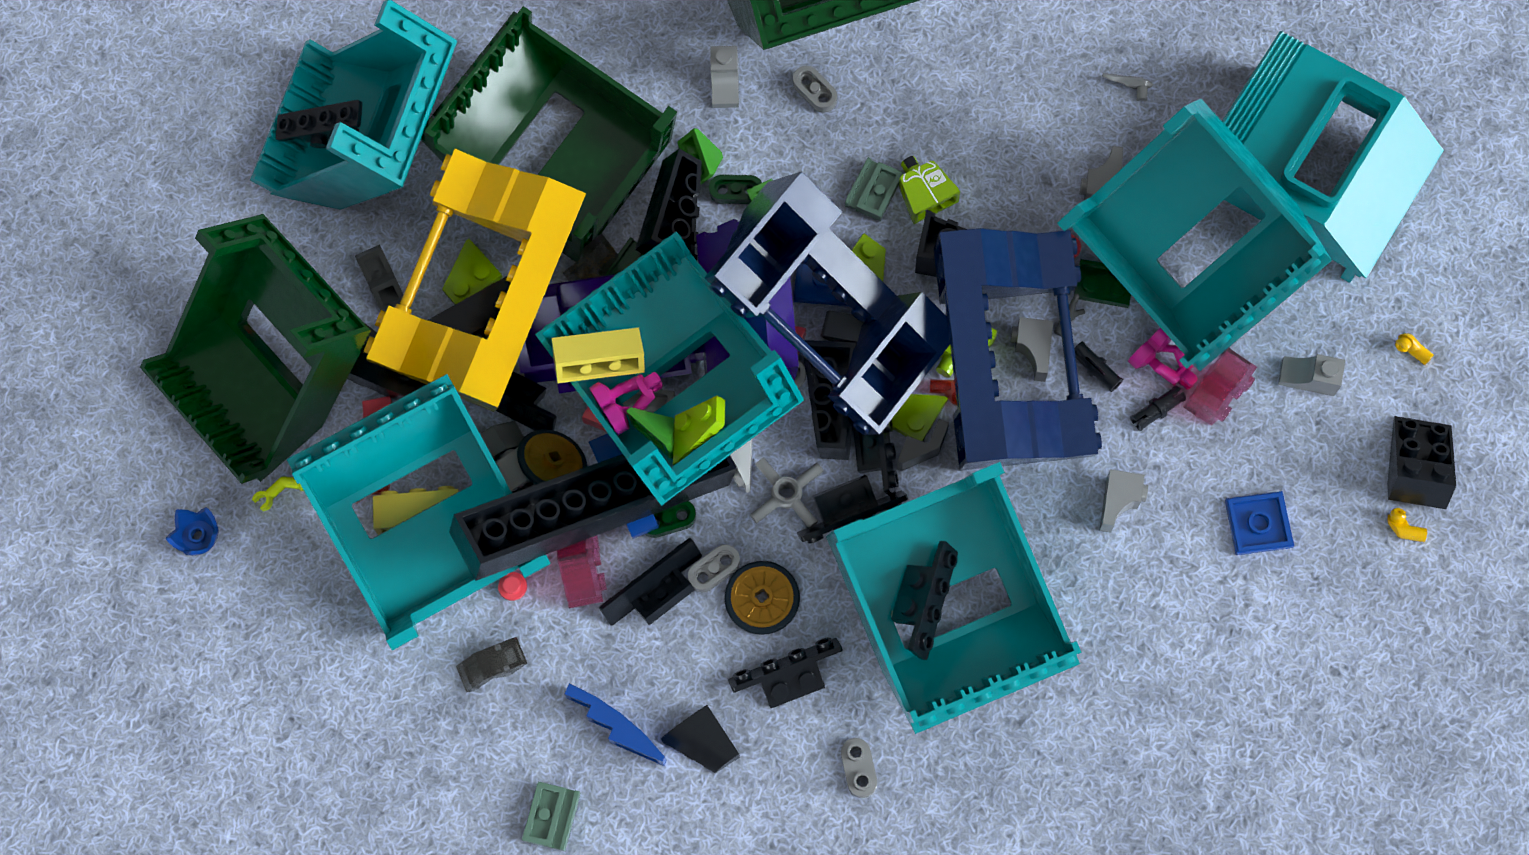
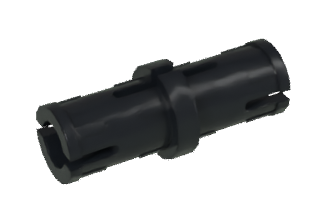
M1083 341L1074 348L1075 358L1088 369L1087 373L1091 377L1095 376L1110 392H1113L1120 386L1123 378L1119 377L1106 364L1107 360L1104 357L1099 358Z
M1175 385L1158 399L1155 397L1151 399L1149 405L1131 415V422L1133 424L1138 422V425L1135 427L1139 431L1144 430L1145 427L1156 419H1163L1167 416L1169 410L1186 400L1184 392L1173 398L1181 390L1180 387Z

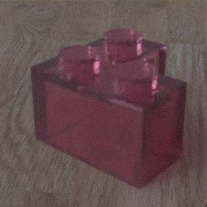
M1228 347L1211 364L1183 407L1211 426L1218 420L1223 422L1232 410L1229 406L1232 399L1235 398L1237 400L1255 381L1252 374L1257 367Z
M598 535L557 550V560L569 608L603 602L602 591L607 590L605 574L599 573L597 566L602 565Z

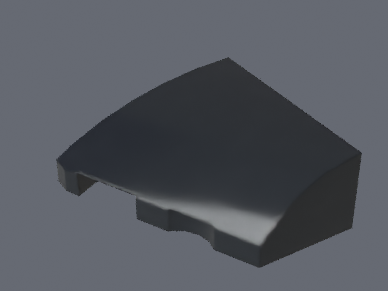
M708 705L689 716L661 738L665 745L674 748L715 774L740 758L735 746Z

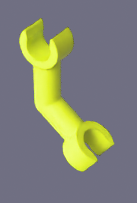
M282 476L266 491L256 492L252 497V501L256 503L260 498L266 497V502L260 509L267 511L272 507L273 499L285 488L304 490L300 483L297 484L294 477Z

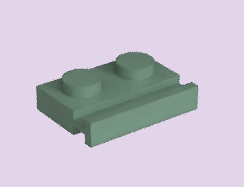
M868 157L845 200V207L854 208L861 214L881 221L899 186V177L903 175V172L881 162L876 163Z
M538 781L522 841L566 851L581 794L580 791Z

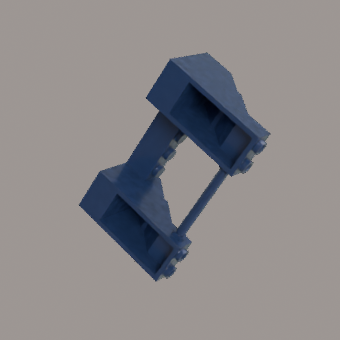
M802 171L769 181L743 211L738 227L731 237L725 254L705 276V279L710 283V289L717 296L724 297L732 304L730 308L734 313L742 318L763 316L832 383L833 390L828 397L834 402L833 407L840 414L848 416L853 420V426L856 430L864 435L880 434L949 347L947 316L923 292L896 295L829 229L841 215L842 211ZM800 263L806 264L813 271V277L819 282L826 284L832 290V295L838 301L846 303L852 309V315L859 321L864 322L861 326L857 346L852 353L849 369L845 375L837 373L770 308L771 304L769 301Z
M976 228L940 232L933 251L939 303L945 304L957 400V410L953 414L959 471L982 469L998 462L1002 466L1095 457L1098 455V450L1102 449L1100 432L1096 433L1094 421H1098L1097 405H1092L1091 398H1083V394H1079L1068 295H1070V291L1077 287V282L1081 281V272L1079 265H1075L1074 255L1077 254L1076 238H1071V230L1029 233ZM1053 293L1057 297L1069 395L1066 396V400L995 401V397H999V386L997 379H992L991 368L996 367L994 351H989L988 340L992 339L991 323L986 322L984 312L989 310L988 299Z

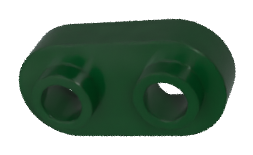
M717 175L709 183V193L712 200L720 204H750L751 199L745 193V190L762 182L754 175ZM720 188H726L728 190L725 194H720L718 192Z
M687 501L653 514L655 519L660 522L659 528L645 535L651 538H658L690 528L696 521L694 505ZM679 512H686L688 514L687 518L684 520L678 519L677 514Z

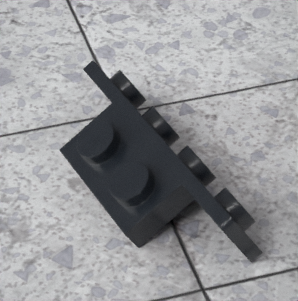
M352 100L279 114L277 118L276 140L282 142L300 138L309 142L310 146L314 148H326L334 126L339 122L359 132L363 102Z
M513 371L496 411L534 431L555 429L557 416L537 406L545 396L547 388Z
M892 419L880 434L864 435L853 426L857 471L861 474L881 470L883 491L889 496H895V488L899 487V478L897 471L893 470L892 460L896 459L894 443H890L889 432H893Z
M860 476L813 495L822 522L816 524L811 529L806 528L797 532V535L802 542H817L823 539V534L834 531L857 520H865L875 516L877 512L884 509L889 510L901 505L902 502L908 500V496L901 490L896 492L895 496L888 495L876 500L868 476Z
M688 538L603 603L599 609L608 623L613 626L635 609L645 622L651 625L691 594L695 589L682 572L702 557L695 542Z
M939 541L932 567L907 565L891 620L897 624L914 625L908 650L921 660L928 659L929 652L933 647L934 635L937 625L941 620L942 607L945 597L949 592V583L953 569L957 565L958 551L946 541Z
M823 638L810 648H797L790 651L788 656L778 660L776 658L768 659L762 662L758 668L737 671L733 674L732 678L728 679L733 693L761 683L771 709L825 688L816 661L842 652L843 649L837 638Z

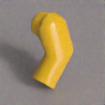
M1410 333L1400 334L1395 341L1397 350L1408 352L1423 365H1426L1434 356L1432 352L1425 348Z
M1394 508L1391 510L1387 517V522L1398 538L1419 542L1426 541L1427 528L1410 526L1406 520V512L1403 509Z

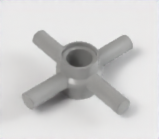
M761 458L756 463V466L773 485L771 490L772 498L750 514L753 521L758 523L777 507L792 508L809 529L814 527L818 520L801 502L802 488L823 472L821 466L815 463L799 477L793 479L792 477H780L767 460ZM784 488H789L794 491V494L789 498H784L779 495V492Z

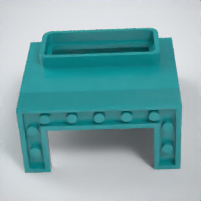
M385 0L374 24L379 30L334 52L311 39L305 41L250 181L269 190L271 195L338 210L387 194L390 191L392 192V190L395 191L403 188L455 50L457 40L394 1ZM352 100L363 102L359 132L339 122L335 124L326 148H314L310 146L309 142L300 138L282 142L276 140L277 118L279 114Z
M1283 31L1278 33L1222 120L1297 203L1331 260L1346 267L1340 278L1349 283L1355 275L1359 278L1361 276L1364 278L1368 277L1444 151L1404 95L1316 48L1299 42L1298 39H1294L1293 36H1289ZM1342 101L1376 119L1334 189L1327 196L1297 180L1294 176ZM1238 187L1225 199V201L1259 220L1264 219L1266 216L1241 187Z
M1198 99L1180 109L1163 125L1164 130L1095 194L1077 204L1057 224L1063 231L1072 228L1184 353V356L1179 360L1182 365L1187 369L1193 364L1201 371L1332 260L1297 203L1219 117L1216 116L1211 108L1202 99ZM1238 187H1241L1266 214L1265 218L1189 284L1181 287L1158 261V258Z
M677 232L664 239L652 250L639 257L637 261L617 273L604 285L591 292L590 295L569 308L567 312L535 334L553 358L552 338L639 327L644 350L645 373L573 381L571 384L661 506L804 401L781 357L775 350L771 351L744 318L732 311L730 308L732 304L728 300L717 296L710 289V283L705 279L706 271L692 256ZM715 336L729 353L730 357L654 413L675 418V415L712 397L719 396L725 400V426L676 465H673V458L670 459L652 441H649L631 425L628 415L626 416L629 421V430L617 436L594 399L589 387L600 382L611 390L619 383L639 374H642L644 378L653 372L661 376ZM640 390L616 398V404L624 406L623 403Z
M448 374L286 459L292 469L294 479L297 484L300 483L384 631L386 641L392 651L418 637L417 623L518 568L524 578L551 564L547 556L543 555L477 581L473 578L449 533L453 516L456 513L512 494ZM450 451H456L472 481L470 486L374 538L368 536L352 508L353 503Z
M1000 462L865 520L860 519L838 528L826 536L880 668L915 734L1080 664L1077 654L1082 652L1077 641L1071 642L1001 480L1000 475L1005 472ZM939 541H946L958 551L957 565L953 569L949 583L950 586L995 568L1011 605L935 637L928 659L921 660L904 648L894 621L891 620L890 613L894 610L907 565L932 567Z

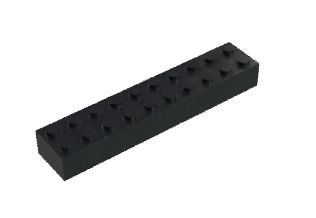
M621 454L456 513L453 516L449 533L473 578L477 581L729 486L738 468L729 455L661 506L626 457Z

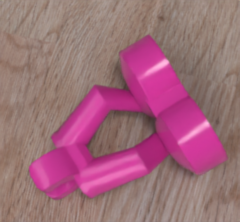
M1159 328L1129 358L1128 362L1135 369L1143 368L1149 364L1157 374L1175 386L1179 383L1186 390H1189L1198 379L1190 371L1193 365L1187 369L1182 365L1179 360L1184 356V353L1176 345H1169L1171 339ZM1156 353H1174L1179 368L1175 371L1156 358Z
M653 372L645 378L642 374H639L619 383L611 390L600 382L589 387V390L613 430L619 436L629 430L626 410L630 407L616 404V398L623 394L640 390L642 394L632 408L645 410L655 399L654 393L662 389L663 384L659 375Z

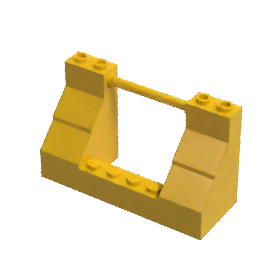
M454 149L452 156L446 154L440 170L445 171L442 180H435L430 192V196L434 197L433 205L437 206L436 211L438 213L400 304H396L395 308L388 306L386 311H380L375 326L379 327L375 338L369 337L364 352L368 353L367 361L426 385L448 374L461 399L495 412L586 193L549 177L485 162ZM453 214L521 242L517 254L521 255L522 258L518 266L512 264L506 281L511 282L507 293L501 291L495 305L500 311L496 320L493 318L489 319L484 334L489 336L488 340L411 315L412 310L410 307L448 216L452 217Z

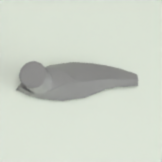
M1102 74L1103 77L1137 89V101H1147V89L1153 86L1149 80L1136 76Z

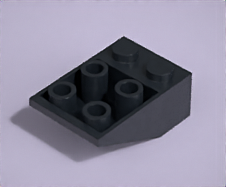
M1394 416L1387 481L1388 500L1447 509L1456 488L1452 425Z

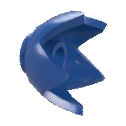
M207 507L197 513L184 509H177L175 511V530L166 537V540L185 555L197 556L209 551L215 545L219 534L217 522L212 512ZM202 531V536L199 539L193 538L196 532Z

